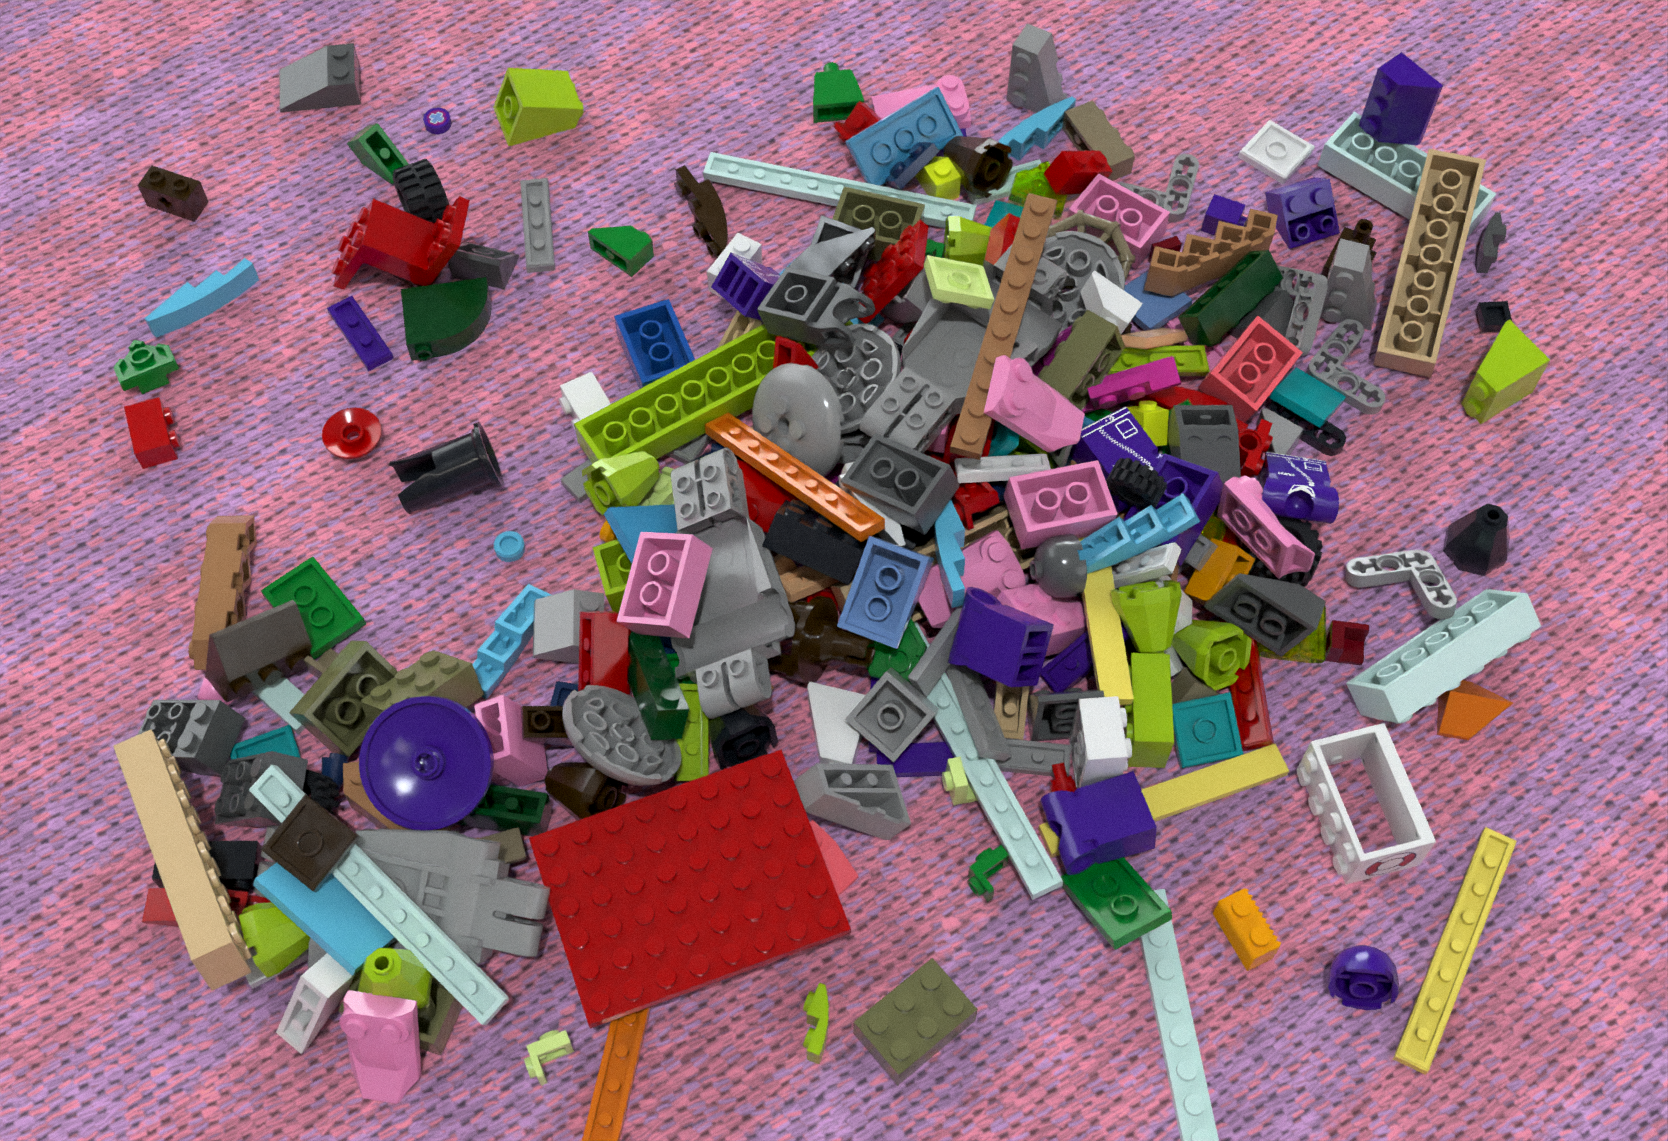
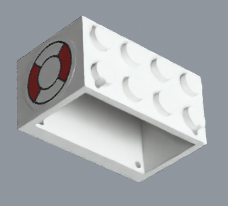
M1385 723L1310 742L1297 768V776L1301 786H1306L1310 796L1308 799L1310 810L1314 816L1318 815L1322 825L1320 829L1322 839L1326 845H1330L1334 854V868L1338 875L1343 876L1345 884L1420 865L1436 843V840ZM1356 758L1361 759L1397 843L1396 846L1364 854L1328 768L1329 765Z

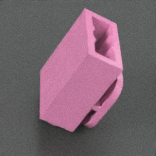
M505 695L475 704L476 717L485 728L493 749L494 769L491 781L500 786L512 782L520 787L545 779L548 769L544 743L522 739L521 706Z

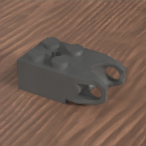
M790 267L785 268L757 309L768 333L827 348L853 345L856 339L852 336V329L844 324L854 318L870 316L876 310L872 299L858 292L850 285L839 283L834 277ZM857 301H859V302H861L862 304H864V305L866 306V308L863 307V306H862L860 303H858Z

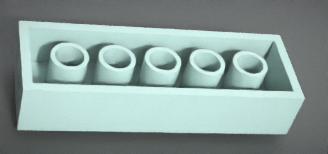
M1353 112L1324 144L1318 166L1410 220L1427 153L1413 145L1376 141L1358 126L1361 115ZM1481 184L1467 238L1486 217L1497 194Z
M1486 589L1457 608L1451 618L1439 620L1346 684L1361 716L1401 724L1409 721L1413 717V713L1422 707L1434 704L1437 701V697L1444 692L1457 688L1461 684L1460 681L1469 675L1482 671L1484 665L1491 660L1504 656L1508 652L1507 649L1516 643L1529 639L1531 633L1540 628L1541 624L1527 593Z

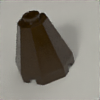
M956 136L948 141L943 152L944 157L950 159L960 174L961 183L965 189L985 198L992 195L989 193L992 189L998 191L1003 187L1013 166L1012 159L1008 158V153H1011V147L991 138Z
M588 762L559 763L547 772L544 781L546 785L545 790L549 796L577 821L624 805L626 801V794L621 793L622 785L628 787V783L615 780L603 774Z

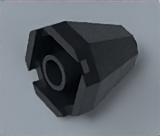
M1485 504L1451 523L1446 530L1444 553L1448 557L1450 555L1454 560L1453 564L1456 568L1464 572L1485 576L1493 569L1502 567L1507 561L1510 542L1508 515L1500 506Z
M752 705L744 708L740 707L736 711L715 719L709 718L708 726L715 761L721 770L726 769V766L732 767L768 754L766 749L771 744L774 748L778 743L776 729L771 719Z

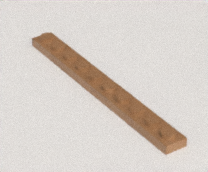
M1031 193L1027 195L952 439L951 453L977 460L981 459L993 419L984 413L995 360L996 357L1003 355L1011 358L1056 208L1057 200Z

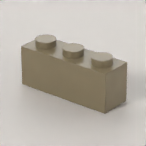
M1093 100L1065 111L1062 130L1078 151L1100 150L1107 158V162L1113 170L1108 177L1112 181L1131 174L1135 160L1132 148L1124 143L1119 131L1112 127L1104 111L1099 109Z

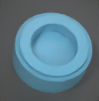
M506 531L498 535L494 541L496 556L504 562H514L520 559L525 552L522 536L513 531Z

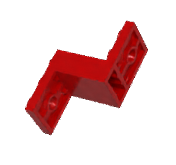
M459 196L453 205H447L442 220L437 219L434 224L373 198L367 208L362 207L357 222L353 221L351 223L347 236L343 235L339 242L337 251L341 252L340 258L336 259L332 269V274L336 275L333 286L345 289L363 263L420 286L430 285L461 245L470 200Z

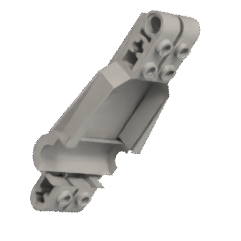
M1012 245L994 265L986 260L983 263L994 297L991 309L980 307L974 309L953 302L942 303L933 299V296L931 297L902 348V371L865 413L859 427L862 432L870 437H873L875 433L924 453L956 414L961 413ZM1044 257L1039 261L1010 358L1025 359L1030 366H1033L1038 359L1049 351L1062 328V323L1053 318V301L1051 299L1062 287L1067 271Z
M727 447L700 458V460L697 459L678 467L671 472L678 529L676 534H693L713 548L690 639L671 637L672 647L679 657V666L675 667L676 678L683 679L689 676L690 680L697 684L700 705L706 716L710 719H715L736 711L740 707L744 708L771 697L772 688L767 659L781 654L779 641L792 637L795 632L793 614L788 605L787 595L771 551L762 546L765 540L763 529L749 519L743 472L739 468L735 455Z
M267 826L263 846L279 826ZM364 829L355 832L360 836L355 844L475 964L485 962L486 958L492 956L493 949L520 956H537L543 924L513 915L530 919H544L551 888L542 884L508 877L510 863L505 864V861L498 860L500 842L475 839L460 834L459 831ZM263 851L261 856L270 861H261L259 863L257 877L277 863L271 862L274 860ZM254 887V893L260 895V897H265ZM398 940L387 947L407 950Z

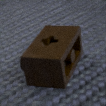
M153 165L138 184V188L147 206L193 222L197 220L209 202L200 181Z

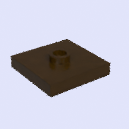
M304 795L261 850L309 889L317 892L360 836L311 797Z

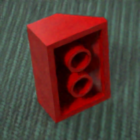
M737 459L739 468L743 472L749 519L760 526L763 532L768 533L776 512L785 500L790 502L792 499L801 500L747 462Z

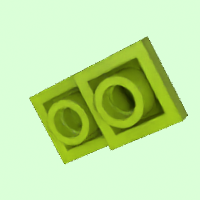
M822 983L818 984L815 993L812 991L808 993L803 1006V1011L807 1012V1024L816 1027L815 1029L809 1028L803 1047L807 1048V1060L819 1065L827 1041L829 1019L828 995L826 985Z

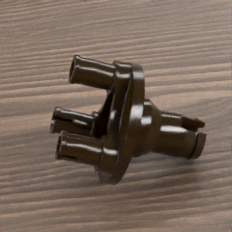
M816 596L809 603L788 601L795 622L791 656L779 654L767 659L769 670L784 673L788 678L800 682L809 683L817 681L824 673L827 665L834 661L849 665H859V667H869L871 665L876 648L869 647V644H874L875 641L837 627L838 611L833 599L825 596Z

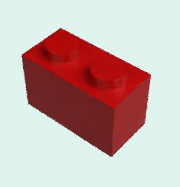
M1100 150L1061 151L1043 174L1056 195L1082 194L1098 173L1108 178L1113 170L1109 166L1107 158Z
M159 397L124 407L134 454L143 469L178 459L176 448L180 447V441L176 431H171L170 425L174 424L175 420L170 407H164Z

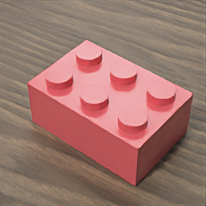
M1257 316L1245 328L1197 388L1205 394L1227 402V405H1232L1235 418L1245 423L1260 408L1303 352L1262 318Z

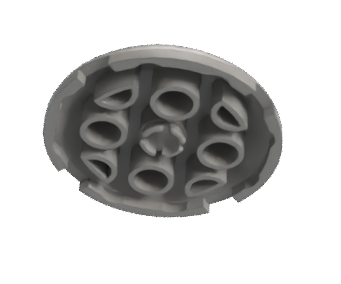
M1077 231L1057 232L1055 236L1046 238L1041 258L1044 257L1067 271L1062 287L1051 299L1053 301V318L1061 322L1062 327L1067 329L1073 325L1079 316L1082 317L1087 311L1080 291L1094 270L1122 290H1125L1124 271L1118 256L1104 241L1093 235ZM1065 286L1074 287L1071 291L1062 293L1061 289Z
M854 324L847 326L852 329V336L856 339L853 345L832 348L816 345L815 347L818 350L812 356V359L819 367L816 370L828 380L839 399L844 416V421L840 422L841 434L860 429V423L865 413L901 372V358L896 343L887 333L873 325Z
M794 363L779 365L763 378L756 391L752 409L753 429L821 476L825 477L840 459L845 440L841 439L840 422L844 421V416L839 399L828 380L813 367Z
M587 685L582 691L577 692L573 690L565 700L562 720L570 742L590 765L603 774L624 783L648 786L667 781L678 770L681 764L679 744L676 743V739H650L635 698L609 687Z

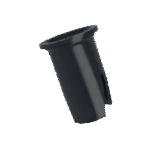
M480 422L473 424L474 429L469 434L394 462L390 461L389 466L394 468L401 482L414 481L398 494L400 502L408 514L488 483L496 484L498 487L504 485L497 457Z

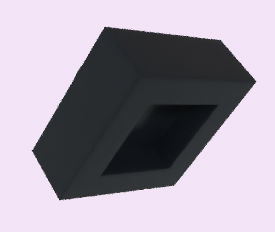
M1507 301L1479 302L1476 308L1482 332L1501 331L1506 321H1512Z

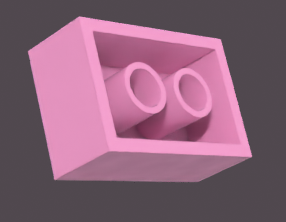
M1098 173L1069 208L1067 218L1076 214L1078 210H1084V213L1112 222L1118 221L1121 224L1120 229L1132 255H1135L1136 262L1131 267L1137 269L1149 254L1151 245L1157 243L1165 234L1170 212ZM1086 225L1087 234L1100 238L1104 233L1102 230ZM1075 226L1067 231L1078 232L1077 226ZM1113 239L1110 240L1107 243V245H1109L1118 256L1119 252L1114 244Z
M1098 460L1009 477L1003 495L1021 549L1039 546L1045 540L1058 535L1073 534L1077 538L1086 537L1117 517V511Z
M640 532L616 622L641 635L690 639L713 548L693 534Z
M1038 583L1004 590L997 597L1002 605H1008L1054 624L1046 656L1062 652L1088 630L1084 605L1078 596L1067 598L1054 597L1041 589Z

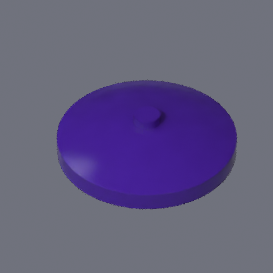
M437 696L413 697L388 707L374 720L366 732L359 756L360 778L371 803L390 821L414 830L440 829L467 817L485 797L491 784L494 769L491 741L478 718L461 704Z

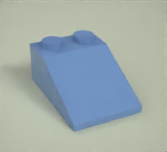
M869 536L837 627L897 649L922 593L934 558L886 540Z

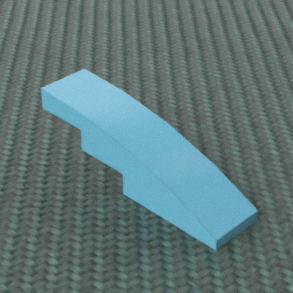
M1071 96L1050 105L1028 117L1007 132L999 142L1011 147V153H1008V158L1011 156L1020 161L1034 145L1044 149L1062 130L1064 113L1075 107L1076 98Z
M244 258L225 275H222L217 270L214 271L196 288L188 282L144 318L152 335L159 337L183 328L215 312L240 296L259 281L253 263Z
M1182 493L1157 510L1150 505L1126 521L1119 516L1081 540L1083 550L1077 551L1080 560H1086L1088 574L1141 554L1201 521L1189 499Z
M950 499L935 520L933 526L935 552L941 580L951 607L954 608L963 605L965 587L960 576L964 575L965 557L960 549L964 547L965 528Z
M528 584L495 621L494 632L477 650V659L473 663L484 693L482 698L487 700L532 638L534 601L551 596V594Z

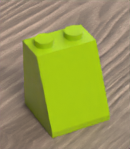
M507 68L493 106L508 146L576 128L579 118L582 117L584 112L583 103L579 100L575 84L572 82L568 71Z
M1511 320L1506 321L1479 367L1461 405L1466 413L1474 417L1480 424L1486 422L1531 394L1550 359Z

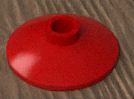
M357 407L346 408L336 412L326 421L322 430V440L326 449L332 455L343 459H355L367 455L378 445L382 435L381 424L376 415L369 410ZM358 436L357 438L350 440L351 437Z

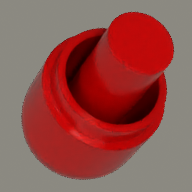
M1064 762L1053 764L1052 770L1055 779L1050 780L1051 792H1075L1077 789L1075 780H1073L1072 775L1067 776Z

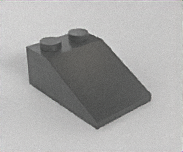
M354 43L325 46L279 70L281 113L361 105L360 63Z
M876 433L840 481L843 486L900 524L924 535L960 487L949 464Z
M1239 573L1207 600L1204 607L1226 622L1241 628L1245 634L1279 656H1283L1317 629L1326 601L1300 584Z
M1070 688L1064 692L1051 693L1048 690H1040L1029 694L1026 713L1030 741L1069 739L1078 700L1105 697L1104 691Z

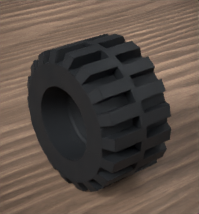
M425 158L393 170V182L404 211L434 224L437 219L442 220L449 201L433 165Z
M1276 516L1280 524L1289 533L1315 553L1311 569L1308 572H1293L1278 579L1244 543L1242 544L1241 549L1255 558L1248 575L1300 584L1303 587L1308 585L1309 580L1311 581L1321 559V549L1323 547L1322 541L1318 540V531L1311 530L1312 524L1309 521L1302 522L1300 519Z

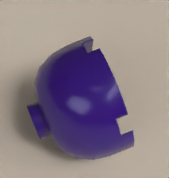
M1356 945L1346 948L1337 954L1331 964L1328 975L1330 995L1333 998L1334 995L1341 998L1342 1005L1361 1010L1381 1009L1382 1002L1390 999V1004H1392L1399 994L1396 965L1385 952L1375 947Z

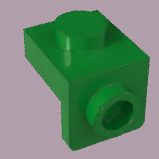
M1002 845L994 850L992 848L985 849L976 857V862L969 866V879L967 883L977 897L982 895L987 902L992 900L994 896V888L987 879L1008 865L1009 854Z

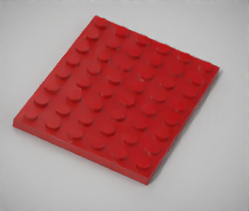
M782 749L529 837L543 884L551 888L548 900L590 1029L851 933L850 925Z

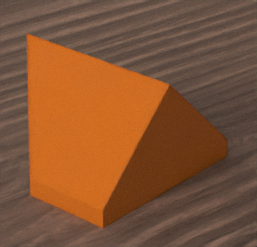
M1462 680L1457 688L1446 691L1438 696L1437 735L1469 740L1513 704V702L1474 682Z

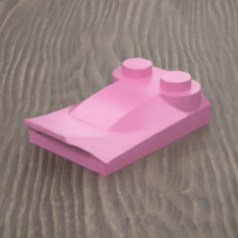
M953 75L941 77L935 85L871 96L875 113L883 119L933 88L939 87L959 128L971 127L969 102L963 82L960 78Z
M1006 355L996 357L984 413L1048 453L1064 446L1077 444L1080 440L1085 413L1054 388L1032 374V368L1025 359H1010Z
M1242 476L1241 478L1232 477L1223 485L1217 516L1278 579L1293 572H1308L1311 569L1315 553L1280 524L1275 514L1262 500L1263 489L1261 484L1255 478Z
M993 530L961 549L965 557L964 575L960 576L965 587V593L968 587H976L997 598L1004 590L1026 585L1024 572L1013 550L998 530ZM938 563L931 566L924 588L918 599V603L932 628H942L956 609V607H951L941 580Z
M348 990L343 999L344 1012L339 1024L341 1029L347 1034L351 1070L357 1081L362 1098L397 1104L421 1076L417 1001Z

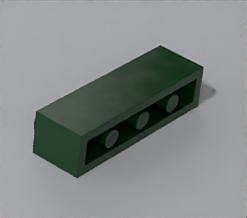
M1269 250L1249 251L1178 317L1192 345L1211 347L1218 344L1228 330L1236 327L1246 313L1254 310L1258 306L1257 303L1264 296L1271 294L1275 290V286L1283 279V276Z
M631 631L628 637L630 665L628 667L627 680L650 739H682L689 707L659 636L641 635Z
M490 784L485 797L478 807L467 817L454 824L501 832L519 827L521 835L535 836L547 832L552 805L548 793Z

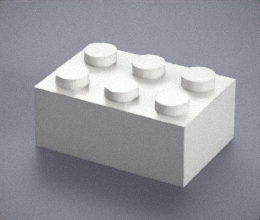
M1118 696L1078 700L1069 736L1074 779L1077 788L1122 775L1123 771L1128 769L1127 759L1132 757V745L1130 738H1125L1123 728L1127 727V714L1125 708H1120Z

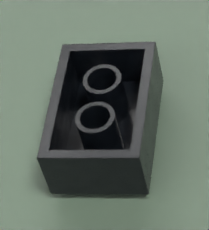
M792 499L791 502L785 500L776 512L762 546L849 585L860 563L868 538L860 542L823 515L808 510L809 506L795 499Z

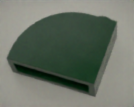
M486 277L401 289L406 346L411 361H426L464 349L483 333L490 320L492 304Z

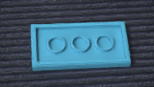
M275 863L254 880L253 886L352 976L362 969L367 956L378 948H387L397 940L332 873L317 892H313L278 863Z

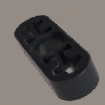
M1271 400L1268 407L1269 410L1289 421L1293 418L1295 413L1287 408L1282 413L1277 412V409L1285 407ZM1296 414L1292 423L1299 426V422L1307 420ZM1326 421L1321 427L1312 424L1314 429L1311 431L1303 430L1300 440L1327 456H1335L1343 450L1346 435L1341 429ZM1319 429L1323 432L1320 433L1319 437H1316ZM1331 438L1336 440V442H1333L1332 444H1328L1326 442Z

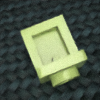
M961 757L949 758L947 760L946 772H942V781L945 791L950 793L953 805L978 801L968 784Z
M559 1030L549 1031L540 1036L539 1041L526 1045L530 1057L524 1058L530 1078L537 1076L541 1086L547 1084L542 1064L574 1052L566 1030L559 1032Z

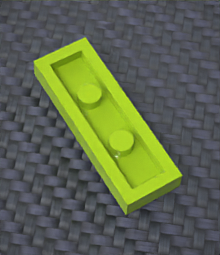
M679 684L688 704L689 713L682 739H676V743L679 744L681 751V764L674 774V781H692L708 775L709 718L700 705L697 684Z

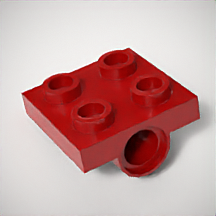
M1261 419L1255 430L1244 429L1238 433L1241 477L1248 476L1254 478L1258 476L1264 460L1261 459L1263 453L1267 452L1273 436L1269 435L1273 423Z

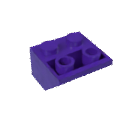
M1313 177L1265 192L1268 212L1278 215L1276 229L1289 249L1340 233L1330 179Z

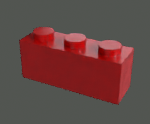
M580 612L578 691L584 690L587 685H598L630 695L627 675L630 665L628 637L631 630L616 622L619 612Z

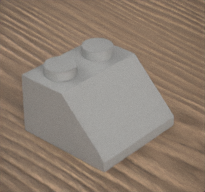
M573 589L536 599L534 601L533 658L579 663L580 612L604 611V593Z
M890 667L845 720L894 762L935 716L939 708Z

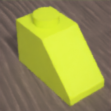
M934 156L915 175L927 195L949 200L959 198L961 176L948 157Z
M1140 401L1139 406L1127 407L1156 446L1167 445L1168 409L1158 407L1155 401Z

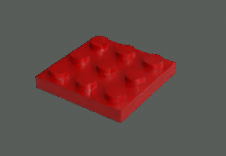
M919 220L913 227L911 225L906 227L900 236V240L895 245L890 244L882 253L881 259L876 264L871 263L864 271V283L861 291L862 294L872 299L876 308L872 315L858 318L865 324H868L924 268L929 226L922 220Z

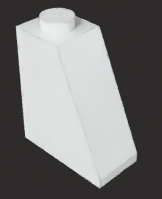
M809 682L807 687L808 704L819 763L855 764L863 735L850 725L845 718L865 695Z

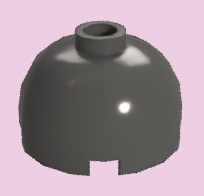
M1064 534L1045 540L1036 550L1034 560L1030 562L1031 577L1036 579L1039 587L1051 596L1058 598L1079 596V592H1083L1085 589L1087 564L1086 560H1080L1077 550H1083V547L1077 536Z

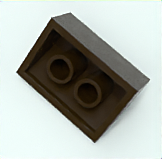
M294 600L209 635L205 678L212 684L226 703L238 697H245L258 688L274 684L279 679L292 673L301 672L306 668L303 660L310 656L312 645Z

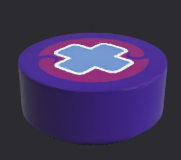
M432 108L423 116L425 128L432 134H443L452 125L449 112L443 108Z

